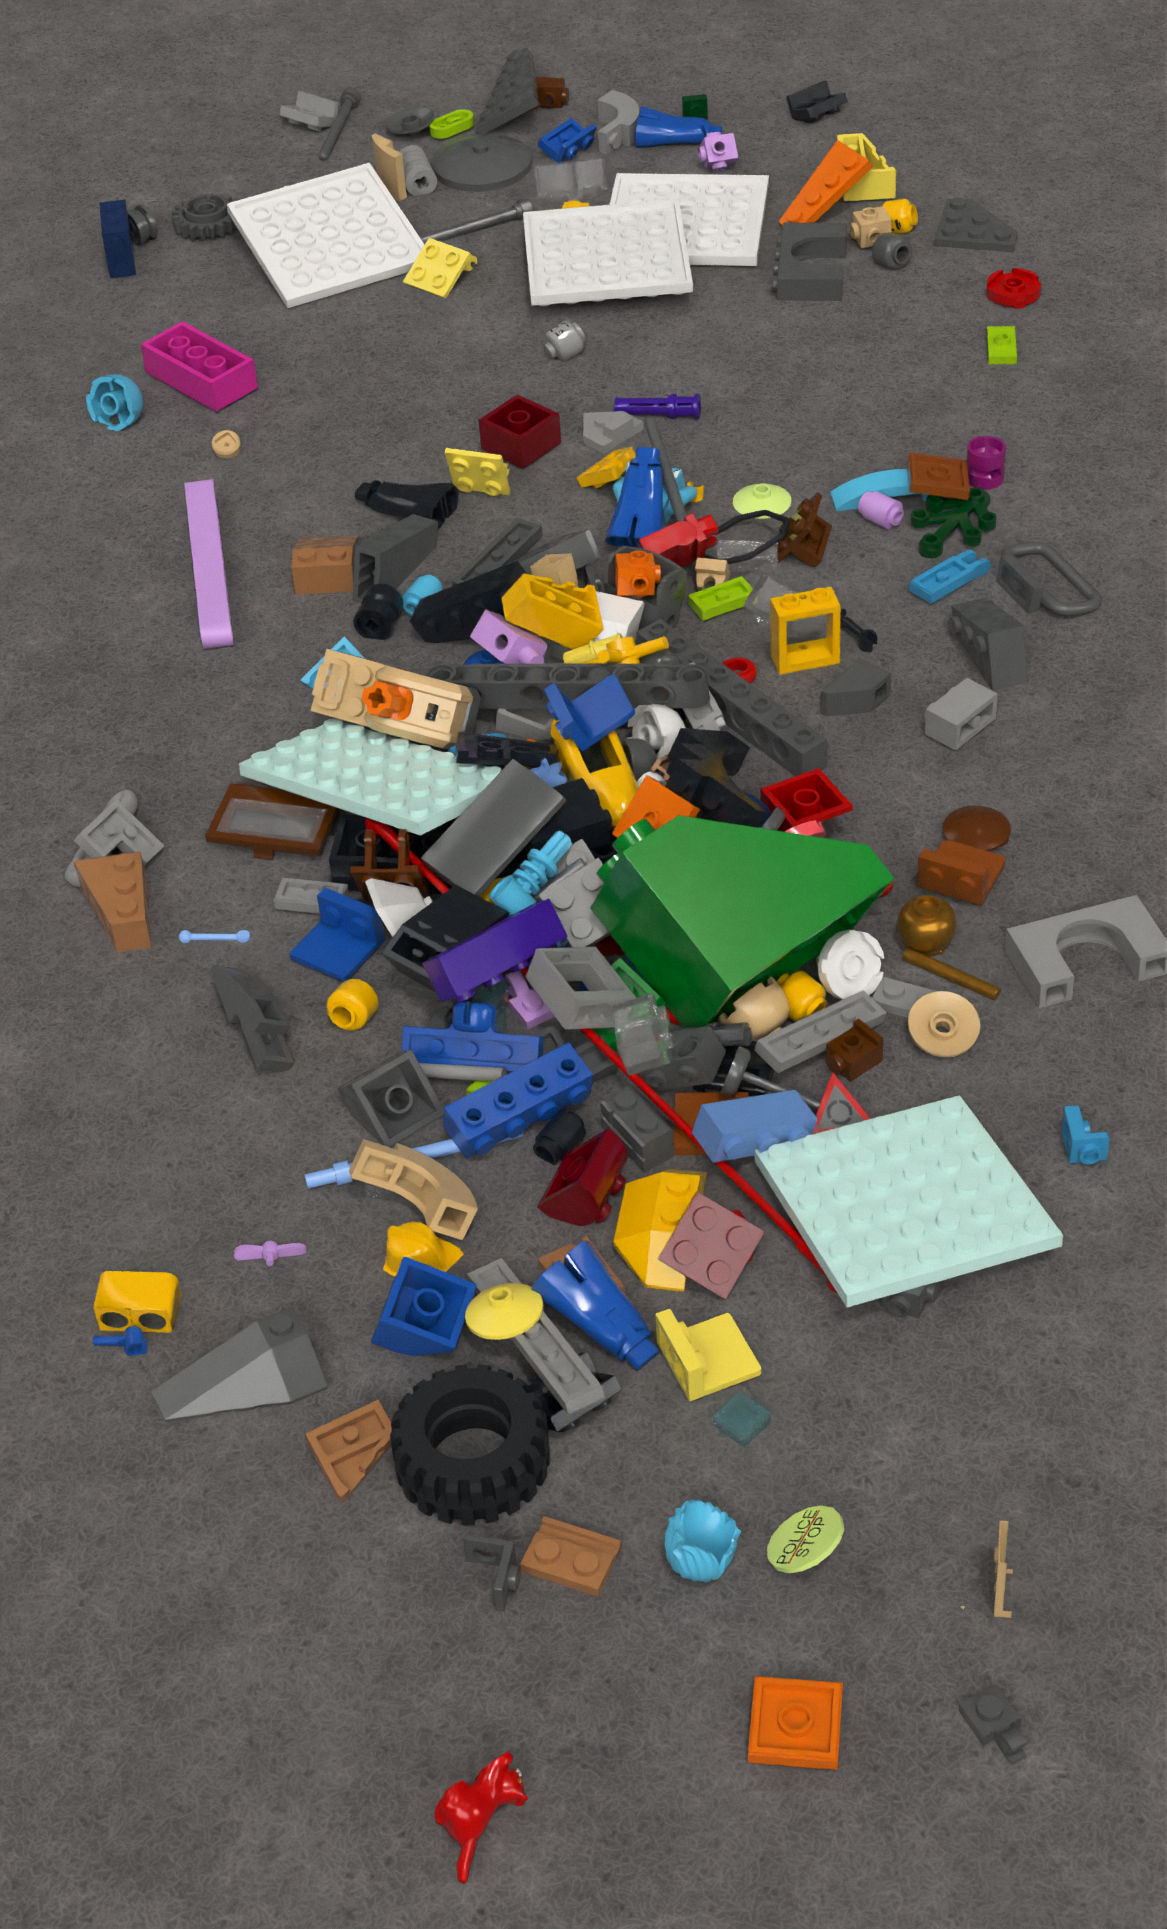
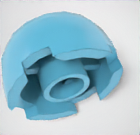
M109 374L91 383L93 386L91 387L90 394L86 396L87 409L94 422L99 421L100 423L110 425L107 429L120 431L133 425L139 419L144 405L143 395L139 386L132 379L122 374ZM118 414L120 424H112L109 420L110 417Z

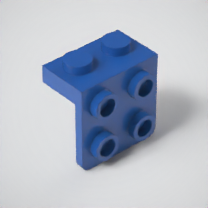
M614 674L609 675L573 701L567 698L555 682L544 689L550 701L546 704V707L556 721L559 720L555 723L556 728L565 740L571 737L582 752L619 726L625 724L635 715L632 703L621 682Z

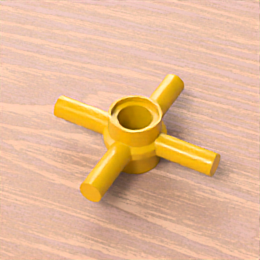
M663 636L635 645L634 637H625L606 643L607 650H601L598 653V658L580 664H641L640 657L668 649L669 643L667 638Z

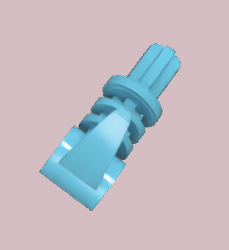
M557 831L540 851L531 849L527 854L529 861L525 860L520 865L522 870L517 869L512 874L513 876L509 875L502 879L492 889L489 898L498 907L509 912V916L536 903V900L530 894L537 895L540 891L539 886L543 887L548 882L547 877H554L558 873L556 863L572 845L570 837L562 831Z

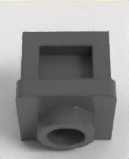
M941 1281L882 1297V1307L887 1308L890 1313L897 1317L909 1315L919 1319L927 1302L934 1303L936 1301Z

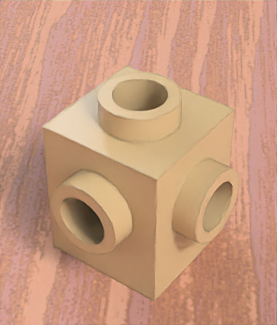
M883 206L876 208L867 207L861 211L853 212V223H850L849 226L851 238L855 239L862 249L872 247L877 237L881 234L891 233V218Z

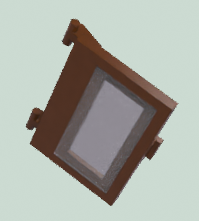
M230 783L205 835L206 842L252 847L254 849L253 858L273 860L275 856L274 850L320 856L340 808L286 790Z

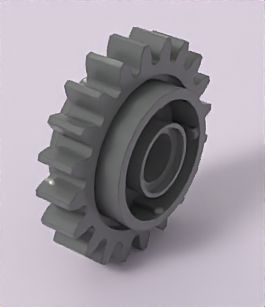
M213 193L190 197L188 201L182 200V206L176 205L175 211H172L173 228L176 229L177 234L182 233V237L190 235L191 240L200 237L201 241L205 240L206 237H210L213 240L217 235L225 237L224 232L233 233V228H237L227 212V203L238 200H232V196L224 198L223 194L216 195Z

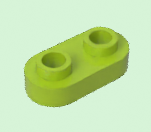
M460 109L438 117L429 125L430 135L433 138L444 139L468 130L474 126V114L470 110Z

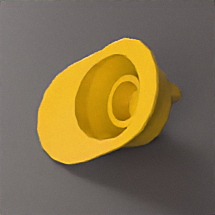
M412 1221L399 1226L392 1225L387 1231L388 1239L386 1241V1262L383 1270L395 1277L405 1256L446 1272L464 1254L460 1248L451 1242L437 1237L427 1225Z

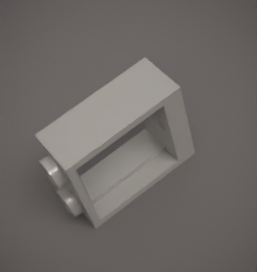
M596 947L538 948L534 953L525 977L565 1030L625 1027L636 1001V996ZM567 981H582L589 991L574 992Z

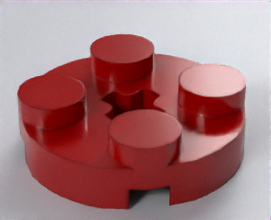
M1012 268V273L1003 274L1002 269L992 273L987 279V298L1001 305L1021 309L1026 307L1027 304L1036 301L1041 295L1039 276L1027 269Z

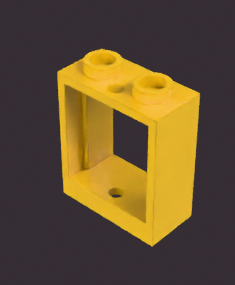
M832 587L816 588L810 591L770 598L771 657L779 675L840 663L841 605ZM827 614V638L787 645L788 621Z

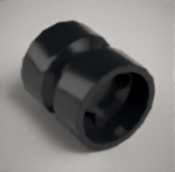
M375 584L368 588L361 606H359L353 619L356 631L363 638L378 640L388 638L403 608L404 603L401 594L394 587L387 584Z

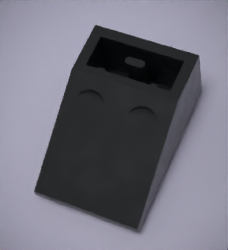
M455 885L403 923L382 954L398 972L436 992L422 963L504 920L510 914L506 910Z

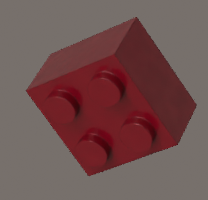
M518 394L478 420L481 449L491 454L502 455L503 460L522 469L561 443L559 413Z

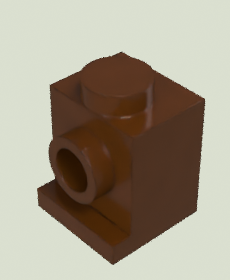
M536 77V91L539 96L537 99L540 104L532 109H538V107L562 108L564 103H568L569 88H565V78Z
M858 1018L853 1022L851 1029L826 1044L825 1061L829 1070L835 1075L841 1074L849 1082L853 1081L883 1061V1037Z

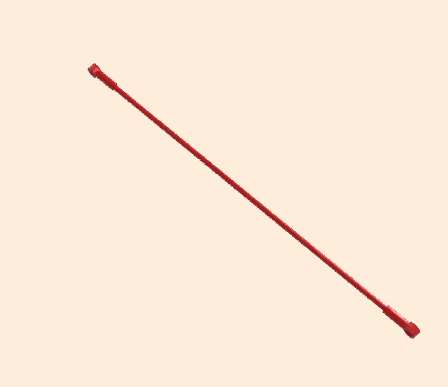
M365 817L366 830H373V834H379L399 854L398 834L388 824ZM410 851V863L412 865H418L422 874L442 894L450 890ZM527 966L520 971L526 976L529 967ZM591 1028L579 1029L706 1154L692 1134L693 1128ZM726 1161L714 1162L796 1243L795 1247L827 1278L828 1288L833 1292H837L803 1237Z

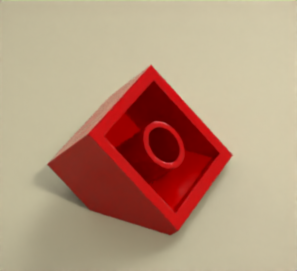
M820 768L760 789V801L768 806L771 813L776 807L785 812V819L777 831L785 832L792 827L816 820L817 823L819 821L824 822L853 811V805Z

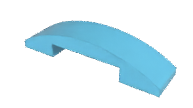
M907 469L886 470L867 474L850 480L830 492L836 511L858 509L861 497L868 491H878L889 497L920 494L909 492ZM921 494L923 501L926 500L928 494Z

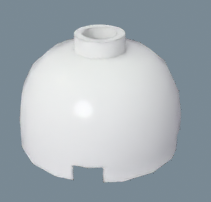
M659 704L639 705L635 708V715L628 720V727H633L632 737L629 738H638L649 742L654 750H659L656 755L657 759L669 754L680 729L686 728L676 711Z

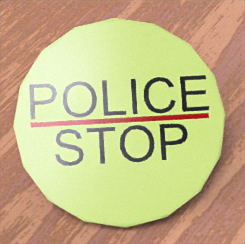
M823 1505L809 1507L793 1514L771 1536L767 1546L768 1560L777 1571L785 1573L802 1572L818 1565L840 1543L844 1532L843 1518L834 1508Z

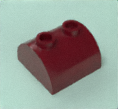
M608 1128L567 1152L537 1208L550 1218L577 1226H586L594 1221L596 1223L602 1222L612 1209V1206L606 1201L609 1194L611 1196L616 1195L626 1183V1178L621 1175V1172L627 1162L628 1154L621 1139Z

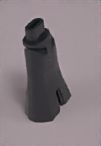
M374 480L371 483L363 482L355 491V499L364 501L366 506L383 514L398 516L404 519L415 514L438 521L439 530L446 522L445 518H449L457 509L458 489L453 483L409 485L385 481L381 483L378 480Z

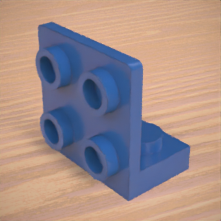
M324 888L317 895L321 921L290 952V958L295 962L344 982L385 941L383 921L374 907Z

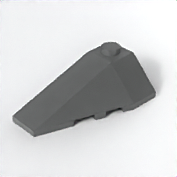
M291 1306L255 1321L152 1390L151 1394L164 1421L172 1422L213 1416L216 1412L240 1409L241 1412L254 1410L256 1406L277 1404L278 1406L289 1405L328 1389V1385L308 1333L295 1309Z

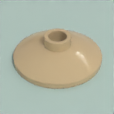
M937 991L922 996L914 1003L908 1016V1030L915 1044L926 1053L938 1057H955L967 1052L976 1043L980 1033V1018L975 1007L964 997L952 992ZM945 1027L948 1033L939 1032L936 1028Z

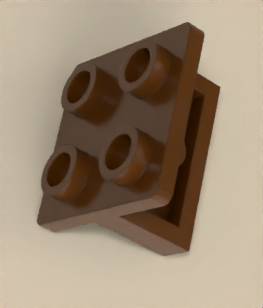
M817 492L810 500L805 498L797 508L796 514L792 518L788 516L791 522L787 534L782 540L773 545L775 553L772 562L778 564L789 552L811 567H816L822 561L832 525L817 515L822 499L821 494ZM782 522V524L779 527L780 532L782 530L784 522Z

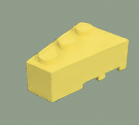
M863 133L837 135V140L867 158L872 165V168L843 195L844 201L896 198V169L888 167L886 158L883 155L878 156L876 147Z

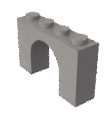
M1137 895L1006 929L1005 953L1039 1008L1072 999L1074 975L1060 952L1068 946L1077 943H1099L1114 949L1124 959L1138 982L1167 974V940Z

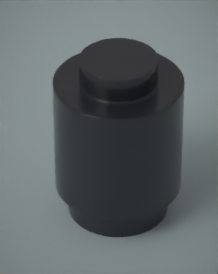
M558 1111L535 1137L536 1142L533 1145V1150L537 1157L552 1165H556L559 1160L562 1161L567 1152L576 1148L586 1136L583 1120L572 1111Z

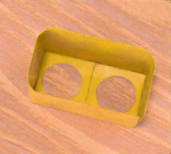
M105 1271L101 1273L94 1302V1311L99 1329L101 1331H125L128 1327L137 1326L142 1332H173L182 1297L179 1280L175 1275L166 1272ZM107 1312L119 1313L127 1318L128 1324L121 1328L107 1326L102 1322L103 1314ZM146 1313L157 1314L166 1320V1325L161 1329H150L144 1327L139 1322V1317Z

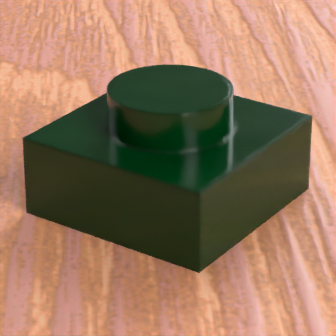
M707 95L682 96V117H698L708 120Z

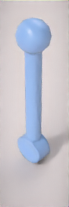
M184 930L180 932L179 940L182 943H189L191 940H238L244 943L250 940V933L247 930H241L237 934H202Z

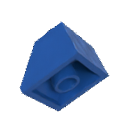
M404 1256L392 1282L371 1343L411 1356L453 1353L465 1320L466 1309L472 1300L477 1284Z

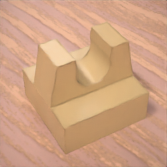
M697 557L695 570L698 590L705 589V585L710 581L715 582V585L729 581L731 572L727 560Z

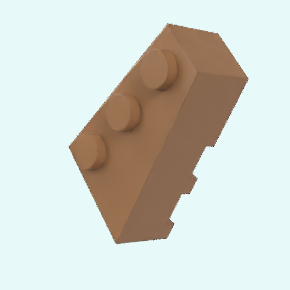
M141 851L73 861L80 882V889L89 901L93 912L96 913L116 951L124 952L151 948L147 878Z

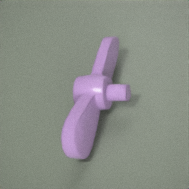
M267 1241L263 1246L245 1244L235 1248L234 1258L237 1261L263 1258L267 1266H272L274 1260L278 1257L305 1254L307 1247L301 1243L278 1245L274 1241Z

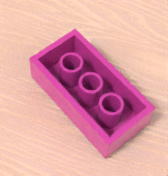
M183 321L141 344L146 373L216 412L258 388L254 359Z

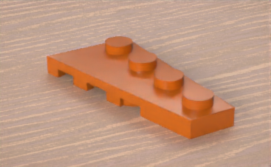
M837 140L778 221L780 226L783 228V222L815 223L872 168L870 161Z

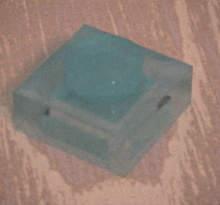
M740 1391L713 1416V1426L742 1447H746L771 1423V1412Z

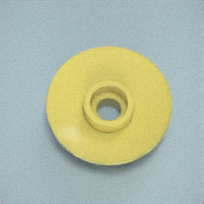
M506 1283L490 1287L479 1293L469 1303L465 1312L467 1326L473 1334L484 1339L501 1340L518 1336L532 1328L541 1318L544 1309L542 1297L537 1292L531 1290V1286L520 1283Z

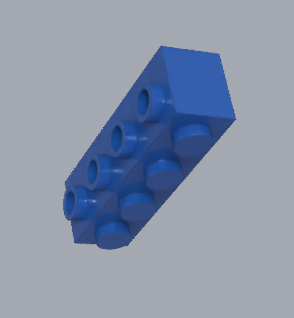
M568 1042L445 1106L443 1127L466 1159L475 1154H485L496 1143L508 1137L515 1138L521 1135L528 1126L538 1121L544 1122L551 1119L560 1109L570 1104L577 1105L583 1102L591 1094L593 1074Z

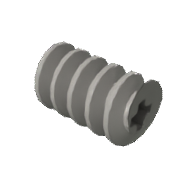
M417 145L404 147L400 150V153L403 156L405 183L408 192L413 196L431 194L436 189L437 177L425 152Z

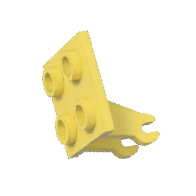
M428 238L403 283L445 298L449 295L462 271H471L473 269L471 263L477 265V258L471 255L470 252Z
M446 448L444 453L452 482L460 491L467 493L480 491L490 496H498L499 494L509 495L511 493L507 479L509 475L508 463L503 462L502 455Z

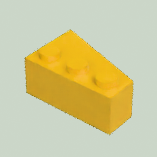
M523 573L501 598L506 621L532 631L540 637L557 642L565 648L576 649L589 644V640H594L604 630L594 585L578 588L571 581H566L561 585L555 584L552 578Z

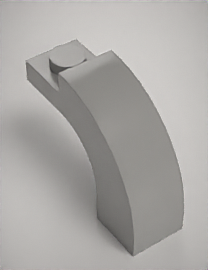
M611 90L597 100L598 119L608 123L598 131L599 152L606 155L614 149H618L621 144L630 147L635 143L636 125L639 117V106L634 99L624 93Z

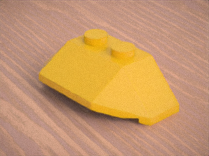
M667 1169L626 1183L613 1244L646 1288L685 1291L687 1277L657 1260L695 1192L703 1195L707 1172Z

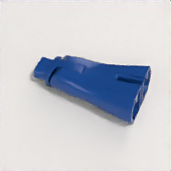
M641 106L636 125V148L668 144H701L704 137L709 133L721 132L722 135V126H712V122L706 121L704 118L673 116Z
M638 447L636 457L631 459L625 474L619 501L605 538L608 544L639 548V539L664 528L662 503L663 474L662 463L659 461V449Z
M589 1241L580 1242L565 1255L564 1263L560 1260L555 1262L534 1283L531 1290L540 1294L546 1304L571 1320L605 1350L616 1357L618 1356L621 1362L627 1360L636 1371L640 1370L659 1354L660 1350L650 1340L652 1333L648 1330L642 1316L620 1289L602 1258Z

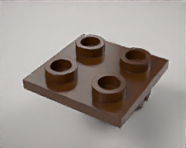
M400 829L398 833V869H377L376 834H373V830H366L364 838V866H351L350 871L364 900L373 904L365 881L371 878L416 887L423 898L430 896L432 899L433 895L419 866L410 865V837L407 834V829Z

